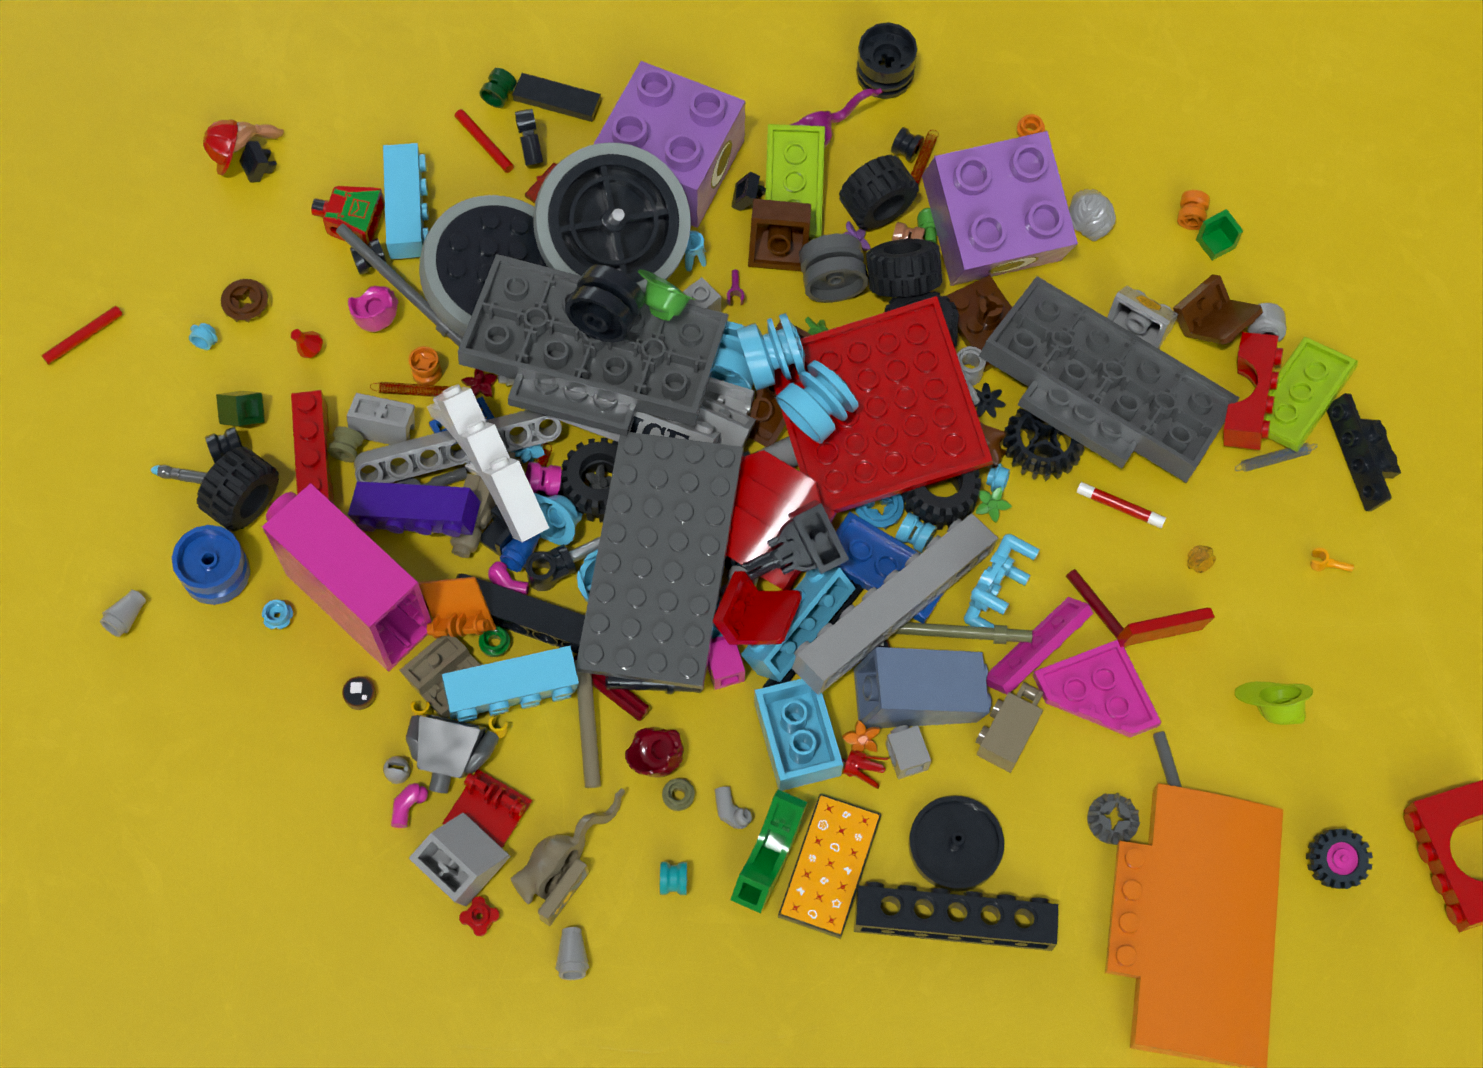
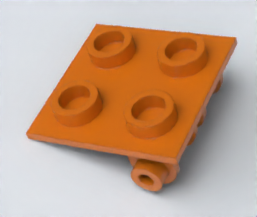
M476 577L418 583L433 618V621L428 623L426 628L429 636L440 638L441 636H447L448 633L451 637H457L458 635L466 636V634L482 635L484 631L496 630Z

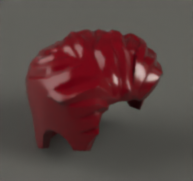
M644 728L638 730L635 733L632 744L625 751L626 762L631 769L639 774L655 778L668 776L683 761L684 746L680 733L677 730Z

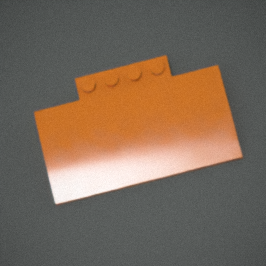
M1158 783L1152 794L1148 845L1125 841L1118 842L1105 973L1136 978L1130 1040L1131 1049L1242 1068H1267L1283 809L1229 796Z

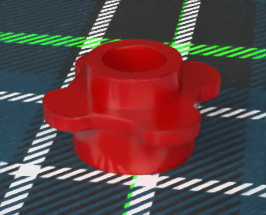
M478 896L472 899V905L467 911L460 913L459 920L461 924L468 925L476 936L481 937L487 933L493 922L498 921L500 915L496 908H490L485 903V899ZM477 914H482V918L477 919Z

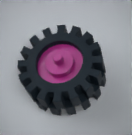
M1332 829L1323 831V834H1317L1314 837L1315 842L1310 843L1308 846L1311 852L1306 853V859H1310L1311 863L1307 866L1309 871L1314 872V875H1312L1314 879L1320 880L1321 884L1326 887L1336 889H1348L1352 886L1360 885V880H1366L1369 876L1366 874V871L1371 870L1373 865L1369 864V858H1373L1372 852H1367L1366 848L1370 846L1367 842H1362L1361 839L1363 837L1361 835L1354 834L1352 830Z

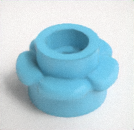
M201 323L199 326H191L190 330L192 332L189 335V340L196 347L209 350L213 344L217 343L218 337L212 326L206 323Z
M1001 463L998 464L997 468L991 467L986 484L991 486V492L1000 486L1002 487V492L1006 488L1010 469L1002 467Z
M281 600L269 601L262 610L263 623L270 629H283L287 627L290 623V618L293 617L291 606L286 605ZM276 613H280L278 618L275 617Z

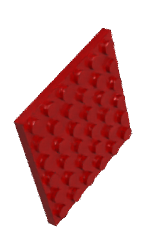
M937 296L800 339L805 354V371L809 373L807 366L813 360L822 363L846 383L859 405L854 412L845 410L848 418L844 421L830 415L836 429L822 443H817L807 436L781 409L799 470L816 481L823 505L839 513L993 465V460ZM795 364L788 365L792 378L790 380L784 377L780 368L774 370L776 395L789 383H794L802 389L805 388L799 379Z

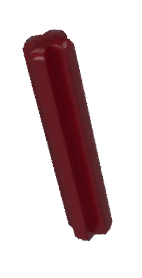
M578 654L575 655L574 658H573V659H574V664H575V660H577ZM592 674V685L637 721L645 718L649 712V706L629 690H606L605 676Z

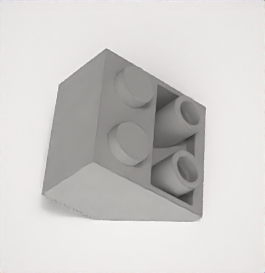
M461 813L431 832L409 859L455 903L467 906L511 856L465 813Z

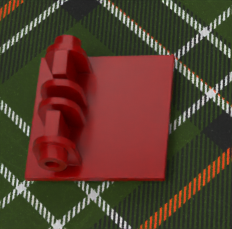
M478 769L474 775L472 773L467 775L464 781L465 789L442 824L444 825L461 813H465L503 848L529 808L532 800Z

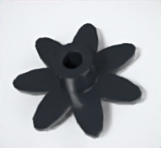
M988 383L983 384L982 392L975 389L980 399V402L974 405L977 407L978 417L987 411L992 418H995V408H1004L1006 405L1003 401L997 399L1002 394V390L997 389L990 392Z

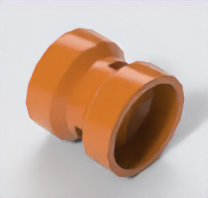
M1189 190L1182 194L1180 201L1182 209L1179 210L1177 222L1181 227L1189 230L1200 229L1203 221L1207 219L1205 211L1209 208V195L1199 190Z
M426 346L414 349L409 355L408 360L414 381L417 384H425L427 386L436 384L442 375L437 352Z

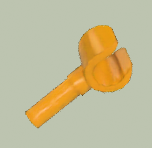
M1316 548L1312 551L1313 557L1323 559L1322 562L1311 561V567L1315 571H1322L1326 567L1352 572L1354 569L1353 564L1329 558V553L1323 548Z

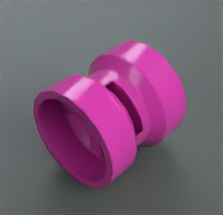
M529 462L525 475L533 493L543 491L546 495H557L561 483V467L556 465L542 467L539 463Z

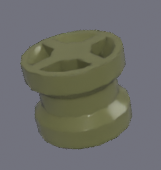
M336 427L333 433L335 439L329 444L327 452L338 460L354 462L358 456L357 447L362 445L364 437L351 428Z

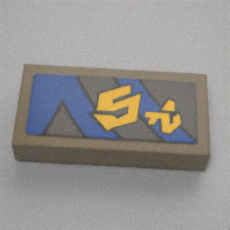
M575 859L539 908L540 920L548 926L552 925L589 874L588 867L584 862Z

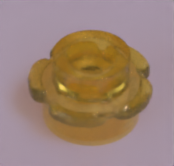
M1195 546L1187 555V567L1194 569L1196 573L1207 571L1216 561L1213 549L1208 546Z

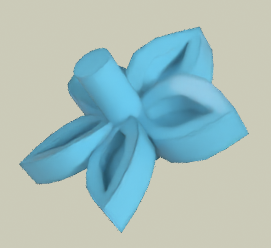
M542 444L511 451L516 452V457L521 456L523 463L527 461L533 462L534 458L545 455Z

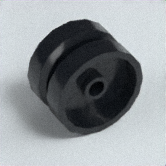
M594 265L588 267L583 272L577 283V288L572 292L565 305V313L569 320L588 336L603 342H620L628 335L633 325V319L639 314L644 304L645 296L640 286L622 271L609 266Z

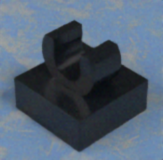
M248 141L239 160L249 182H260L263 174L274 172L277 165L276 161H268L271 151L262 149L258 141Z
M750 171L735 183L732 208L739 211L744 210L748 206L753 208V200L758 199L757 196L761 197L765 194L766 188L759 185V175Z

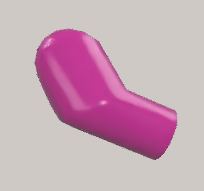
M503 562L492 564L488 570V577L491 583L528 595L529 582L512 580L506 570L507 566Z
M418 783L409 784L395 797L391 820L392 827L407 828L409 808L415 802L420 804L427 799L428 790L425 786H419Z

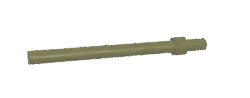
M907 622L894 633L993 640V644H1006V641L1032 643V630L1007 629V625H994V628Z

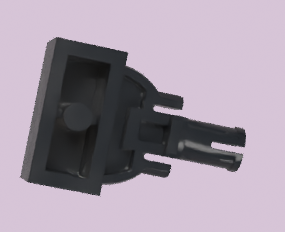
M814 500L788 513L790 520L782 525L776 537L767 541L768 546L771 547L767 550L768 552L748 562H744L743 566L750 580L754 581L756 578L776 568H780L784 575L793 570L810 571L813 569L823 574L848 561L849 558L822 503Z

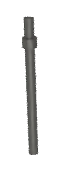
M341 224L337 228L336 233L436 325V330L443 337L448 336L458 347L460 346L463 337L447 327L437 317L428 302L345 224Z

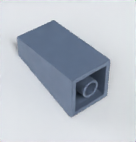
M875 647L854 668L858 719L864 723L866 729L870 727L892 728L903 725L927 726L977 723L990 713L989 710L991 708V696L987 693L986 685L988 669L983 660V652Z

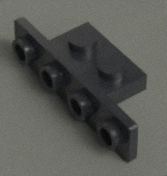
M1344 393L1332 402L1327 413L1365 511H1373L1392 498L1385 478L1393 479L1401 474V470L1381 420L1361 419L1352 395Z

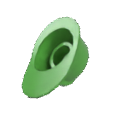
M638 270V273L647 280L644 303L649 306L651 314L655 317L669 321L673 316L681 314L690 299L695 300L685 295L665 279L651 272Z

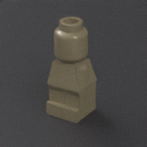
M467 474L463 486L470 488L481 501L473 535L460 534L459 537H451L450 540L453 546L451 552L462 558H469L470 553L477 550L482 536L481 529L484 530L491 520V510L496 505L481 476Z

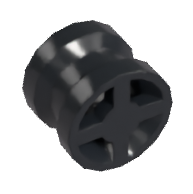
M902 127L894 139L891 153L895 155L901 154L905 156L907 161L913 162L923 145L924 136L920 134L913 135L909 129Z

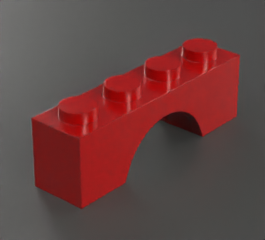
M1242 332L1238 351L1237 373L1249 379L1254 384L1255 390L1246 399L1228 404L1224 425V446L1261 450L1262 439H1268L1270 421H1267L1266 417L1267 414H1273L1275 396H1270L1271 389L1277 390L1279 372H1275V366H1281L1283 359V348H1278V335Z
M322 390L291 393L297 495L311 483L334 504L333 485L327 455V433H329L328 406Z

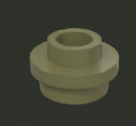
M681 778L672 779L667 782L662 791L665 805L674 811H682L689 808L695 797L693 786L687 780ZM676 791H681L685 796L681 800H675L672 795Z

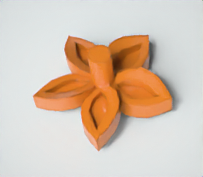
M858 719L855 724V732L849 731L842 738L847 743L852 744L851 750L863 752L865 747L869 751L877 752V746L872 738L877 736L880 728L870 727L866 729L864 723Z

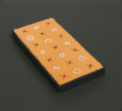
M819 794L778 918L841 939L881 818L880 813Z

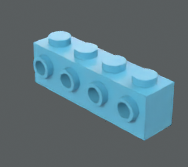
M418 143L383 145L386 245L390 259L420 257L424 240L429 232L428 227L424 228V220H429L428 205L423 203V196H428L426 178L422 179V172L427 171L425 154H420Z
M834 567L823 574H820L815 569L807 571L802 581L793 589L800 592L802 599L785 640L781 644L748 645L741 653L742 657L757 675L780 682L792 668L796 658L794 653L798 647L805 641L810 643L814 641L818 632L831 620L856 588L840 567Z

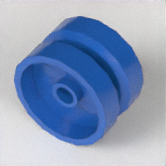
M214 525L195 527L185 533L174 547L172 554L173 570L188 594L200 603L216 605L229 602L238 596L247 585L250 576L249 560L236 537L225 528Z

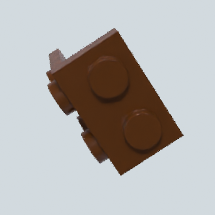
M1214 274L1173 307L1174 312L1178 314L1177 320L1185 337L1218 344L1232 342L1242 330L1253 324L1256 318L1263 313L1261 305L1230 300L1221 276Z

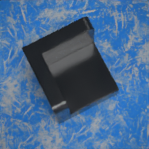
M495 505L491 510L493 521L482 533L480 543L498 556H501L502 548L513 539V536L498 506Z

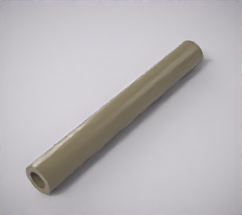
M577 672L579 681L577 698L585 788L601 787L592 674Z

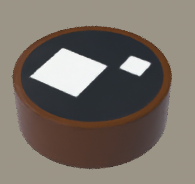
M357 676L345 683L342 695L350 708L363 710L372 705L376 697V691L369 679Z

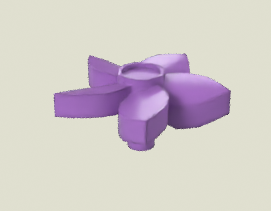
M848 221L846 223L848 232L843 234L856 237L861 242L863 251H868L870 246L864 239L866 230L859 229L855 231L851 222Z

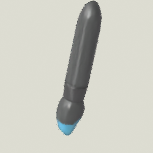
M157 465L151 468V472L161 478H172L201 484L207 474L205 472L172 468L168 465Z

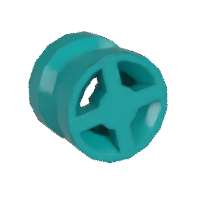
M668 862L660 863V895H667L669 892L687 895V862H680L678 865H670Z

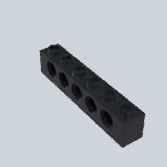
M866 882L864 886H858L856 893L854 932L1052 951L1057 945L1058 904H1050V900L1046 898H1030L1029 901H1018L1016 896L1007 894L997 895L996 898L983 897V893L967 891L963 895L950 894V890L943 888H933L930 892L917 891V887L911 885H899L897 889L884 888V884L879 882ZM885 902H891L897 906L898 913L893 916L886 915L881 910V905ZM918 905L928 907L931 917L927 919L919 918L915 914L914 908ZM951 908L959 909L964 915V920L961 922L952 921L948 917L947 911ZM985 911L993 913L997 918V924H985L981 919V913ZM1019 914L1026 916L1030 921V927L1020 928L1017 926L1014 916Z

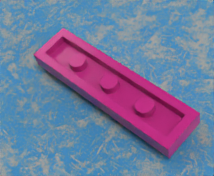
M1067 597L1032 630V643L1020 642L988 672L987 686L1006 695L1008 692L1016 689L1033 670L1038 668L1055 649L1059 648L1093 614L1089 604Z

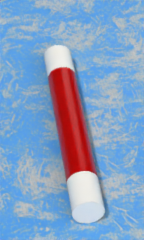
M1083 482L1080 483L1076 492L1158 528H1162L1166 519L1164 516Z

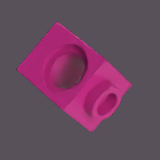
M723 636L713 638L707 668L714 690L744 682L745 669L737 645H729Z

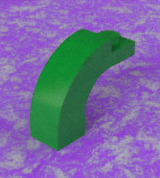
M777 789L755 846L739 874L730 899L731 901L761 914L793 846L808 802Z

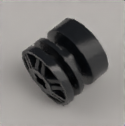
M880 23L867 29L861 36L858 46L856 75L858 83L863 90H877L881 88L882 93L873 97L882 99L896 98L905 93L911 86L918 49L916 39L908 29L899 24Z

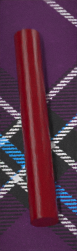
M1073 569L1066 575V578L1117 639L1124 629L1123 626L1077 570Z

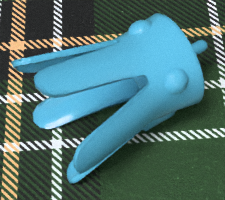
M690 231L685 251V268L687 271L692 270L695 255L698 256L703 267L706 266L704 238L697 231Z

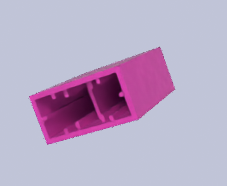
M311 483L298 495L294 492H287L272 503L266 513L267 522L262 528L286 575L389 672L428 636L427 624L432 621L418 582Z

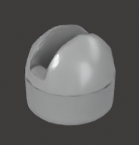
M393 756L386 761L383 771L389 782L400 784L409 778L411 769L406 759L400 756ZM391 765L403 766L404 770L389 767Z

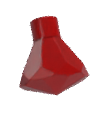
M294 329L291 332V339L296 342L297 352L301 357L312 358L320 352L323 340L319 333L314 331L302 332L299 329Z

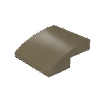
M448 633L447 636H441L402 667L400 672L423 699L430 703V706L440 717L448 718L450 714L443 687L442 674L481 665L470 655L468 649L456 637H451Z

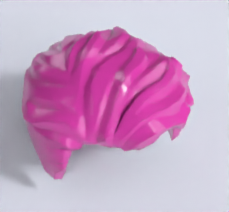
M372 286L360 297H350L348 299L350 314L354 322L366 331L378 332L386 328L393 322L397 313V297L387 286Z

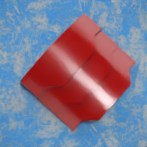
M765 450L743 456L726 555L743 565L744 562H748L768 552L767 550L771 547L768 546L767 541L776 537L782 525L790 520L788 513L814 500L821 503L816 481ZM823 505L830 522H832L836 512ZM776 568L761 577L782 590H790L801 571L793 570L784 575L780 568Z

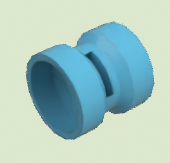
M909 512L900 525L895 539L902 543L909 542L915 550L923 553L932 540L937 527L929 522L922 523L919 521L918 516Z

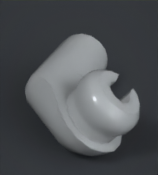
M730 787L716 788L715 797L720 820L735 829L746 828L752 820L751 812L748 809L743 810L733 805Z

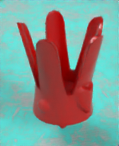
M851 750L847 760L841 758L842 762L846 763L843 774H847L849 777L855 776L874 788L879 789V784L859 770L884 773L886 768L882 764L867 759L888 760L889 758L866 756L865 753L857 750Z

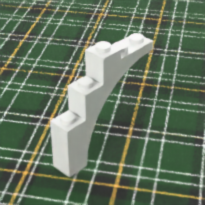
M457 384L445 389L442 394L434 397V403L427 406L431 417L439 421L449 431L466 453L491 493L513 538L524 542L549 529L520 462L510 458L495 424L486 422L472 389L464 386L460 387Z

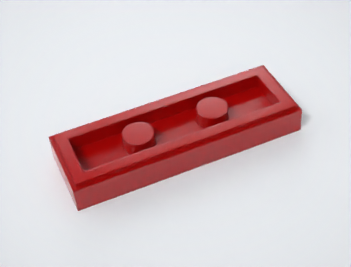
M1206 607L1130 623L1118 635L1117 640L1120 647L1200 631L1215 616L1212 609Z

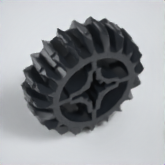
M1021 408L1017 410L1015 416L1009 418L1008 426L1004 430L1006 435L1003 440V447L1007 448L1005 452L1006 458H1013L1012 468L1022 466L1020 471L1022 475L1027 473V471L1032 472L1033 480L1037 478L1038 474H1041L1046 482L1051 474L1058 479L1061 477L1062 472L1070 473L1072 467L1078 465L1080 456L1084 452V446ZM1022 431L1028 434L1029 445L1027 447L1024 446L1020 434ZM1061 435L1064 437L1067 445L1065 452L1060 448L1061 444L1058 441Z

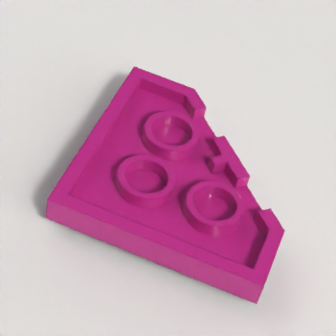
M1118 640L1046 666L1033 673V678L1039 690L1044 692L1042 696L1046 704L1130 738L1157 728L1162 723L1125 648L1120 647Z

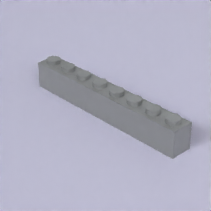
M972 513L963 521L960 518L957 519L948 528V533L942 538L939 535L934 537L927 545V550L922 554L918 552L913 554L905 563L906 567L901 571L896 569L892 571L883 581L884 584L878 589L875 587L871 588L862 597L860 604L856 607L854 605L847 607L840 615L839 621L834 625L831 623L826 624L818 632L817 638L813 642L805 641L794 653L796 658L792 669L817 695H820L865 658L875 647L882 644L990 555L998 537Z

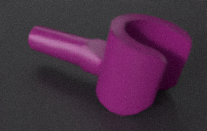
M736 269L732 270V286L727 292L728 305H730V298L735 295L740 297V305L744 303V292L740 289L739 271Z

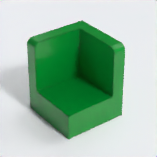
M1225 209L1203 221L1196 241L1213 261L1236 248L1243 229L1230 212Z

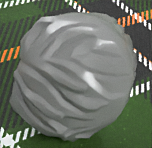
M1094 189L1081 190L1072 197L1069 213L1074 230L1080 231L1083 236H1086L1091 241H1097L1110 232L1115 224L1116 216L1114 207L1107 197Z

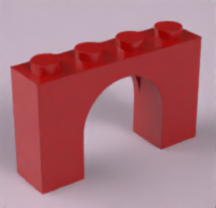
M1483 780L1414 801L1403 810L1405 813V824L1408 830L1414 833L1419 844V855L1428 864L1433 875V886L1442 895L1446 903L1447 917L1453 925H1456L1459 933L1483 925V881L1466 875L1455 863L1450 848L1451 837L1456 828L1483 820Z

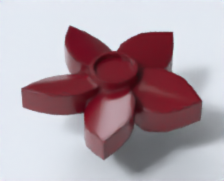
M475 369L474 377H466L461 379V381L466 386H470L474 396L481 392L486 397H492L491 386L495 384L498 378L494 374L484 375L482 370Z

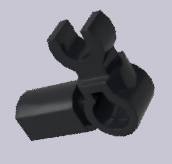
M533 109L515 112L518 132L523 135L520 137L525 165L542 163L543 158L538 134H534V131L537 129Z

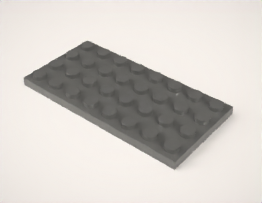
M628 432L627 436L620 435L575 667L577 672L703 690L714 629L712 620L717 610L744 452L743 447Z

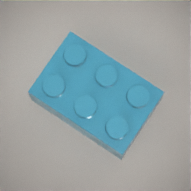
M802 678L755 690L754 705L778 789L784 791L841 776L843 762L823 694L817 695Z

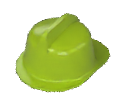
M1256 681L1242 684L1235 689V696L1238 700L1256 705L1260 714L1268 722L1280 725L1303 723L1306 718L1305 701L1313 695V689L1304 684Z

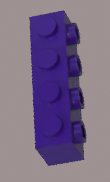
M357 481L348 516L357 524V527L368 532L384 529L397 534L404 531H415L421 535L443 533L450 537H459L460 534L473 535L481 501L468 487Z

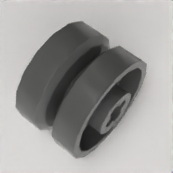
M837 233L823 235L812 239L799 251V262L803 273L805 294L810 299L826 303L844 301L855 297L867 287L868 274L866 265L863 263L862 244L856 237Z

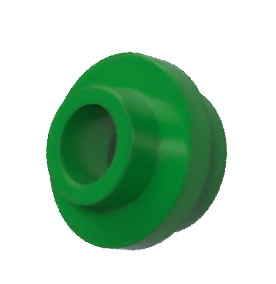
M496 626V630L484 631L479 636V647L487 656H501L510 647V636L504 628ZM492 639L500 640V644L495 647L490 646L489 642Z

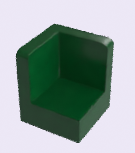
M236 391L216 394L220 424L244 426L265 422L262 392Z

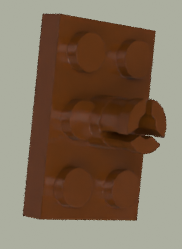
M991 275L946 295L950 298V302L955 303L956 310L959 313L958 334L967 347H977L981 351L988 338L1012 309V306ZM986 361L984 372L995 366Z

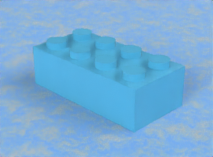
M571 646L442 674L450 719H458L459 722L476 720L479 713L488 711L490 716L509 712L508 708L510 706L521 704L522 709L540 705L541 699L552 697L553 702L571 698V694L576 692L579 685Z

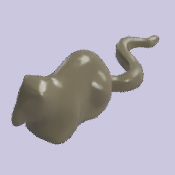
M621 788L615 794L614 802L606 812L584 815L577 823L573 837L552 835L544 838L537 844L527 865L511 877V882L516 891L527 904L532 902L534 894H537L544 900L548 898L575 859H580L585 846V834L590 826L608 823L616 816L620 808L621 797L625 793L624 789Z

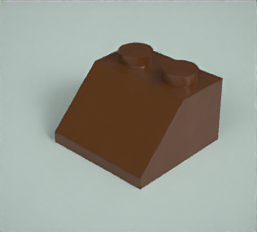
M754 199L748 267L801 271L799 251L809 240L812 204Z

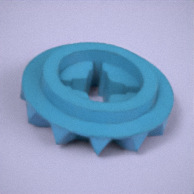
M901 494L878 500L881 505H887L884 507L883 515L877 509H872L875 501L855 507V513L860 518L875 527L886 529L888 526L898 522L903 514L904 502Z

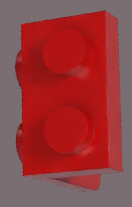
M734 571L712 622L729 645L781 644L786 638L801 602L802 595L798 590L758 591L745 571Z

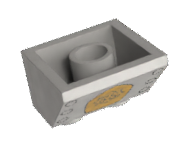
M1126 286L1116 294L1107 318L1159 349L1172 330L1178 314L1167 305L1159 304L1148 298L1142 291Z

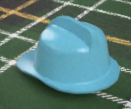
M534 493L549 526V529L540 533V538L558 545H568L574 539L575 527L581 520L582 513L577 511L572 501L565 496L553 495L544 497Z

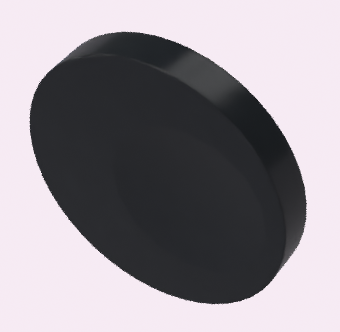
M946 796L930 802L916 816L909 834V853L915 868L929 883L950 891H967L984 884L995 873L1004 852V836L997 818L986 806L968 797Z

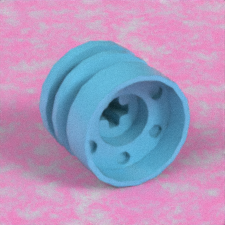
M786 313L779 315L782 329L779 330L775 329L772 318L767 319L768 333L762 335L756 323L736 329L756 391L776 384L774 373L776 369L780 368L787 380L792 379L788 365L795 364L798 375L805 371L804 350L797 329L790 322Z
M727 321L711 378L752 389L754 382L736 330L745 326Z
M813 360L807 366L809 373L802 371L799 374V379L805 388L802 389L794 383H789L775 398L781 409L798 428L815 442L822 443L836 429L830 415L844 421L848 418L845 410L854 412L859 405L846 383L835 372L828 369L822 363Z

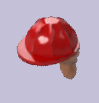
M233 119L219 120L210 125L203 137V146L209 157L217 163V174L223 176L230 165L233 153L243 148L253 136L277 139L283 135L284 130L267 124L253 125L248 122H237Z

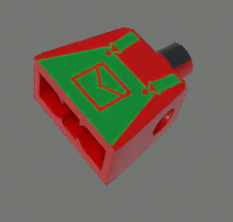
M336 186L333 188L329 201L317 198L313 200L311 213L314 216L323 217L326 232L330 236L345 241L336 233L337 228L341 224H345L368 245L369 241L374 238L385 202L381 188Z

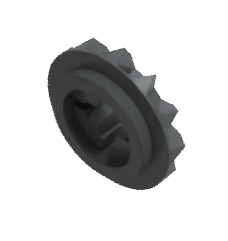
M1105 793L1094 800L1089 807L1087 813L1088 826L1094 836L1104 843L1117 845L1119 841L1127 842L1136 834L1140 825L1139 810L1134 807L1131 799H1126L1120 796L1119 793ZM1116 807L1118 817L1123 818L1124 821H1118L1113 830H1111V820L1106 818L1105 814L1110 815Z

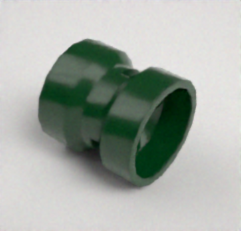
M494 68L488 77L489 82L484 83L479 94L487 104L496 108H502L508 100L507 94L513 91L517 81L508 71L502 68Z

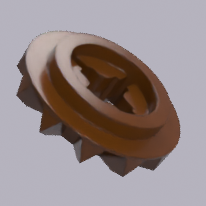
M240 279L232 282L224 289L221 295V307L227 317L233 318L236 322L245 320L249 323L251 318L256 316L260 318L261 312L267 309L269 297L265 287L258 281ZM249 296L252 303H246L241 308L239 300H245Z

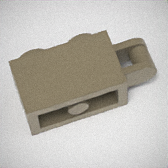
M1023 682L1016 696L1008 692L1004 702L998 699L990 713L994 721L990 728L983 726L975 743L980 745L977 756L1011 773L1043 712L1037 705L1044 692ZM1024 696V697H1026V698L1032 700L1033 703L1031 704V703H1029V702H1027V701L1021 699V697Z

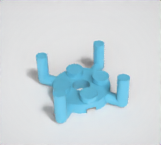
M1006 534L990 560L993 562L992 566L984 570L976 587L971 592L970 606L964 616V622L974 627L994 628V624L979 617L981 610L986 612L988 608H991L1004 615L1009 603L997 597L1002 588L1000 583L1004 576L1024 586L1031 576L1013 566L1015 559L1009 555L1011 549L1032 560L1036 559L1040 549L1012 534Z

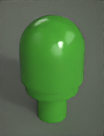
M925 208L917 216L918 227L925 228V240L937 243V232L931 209Z

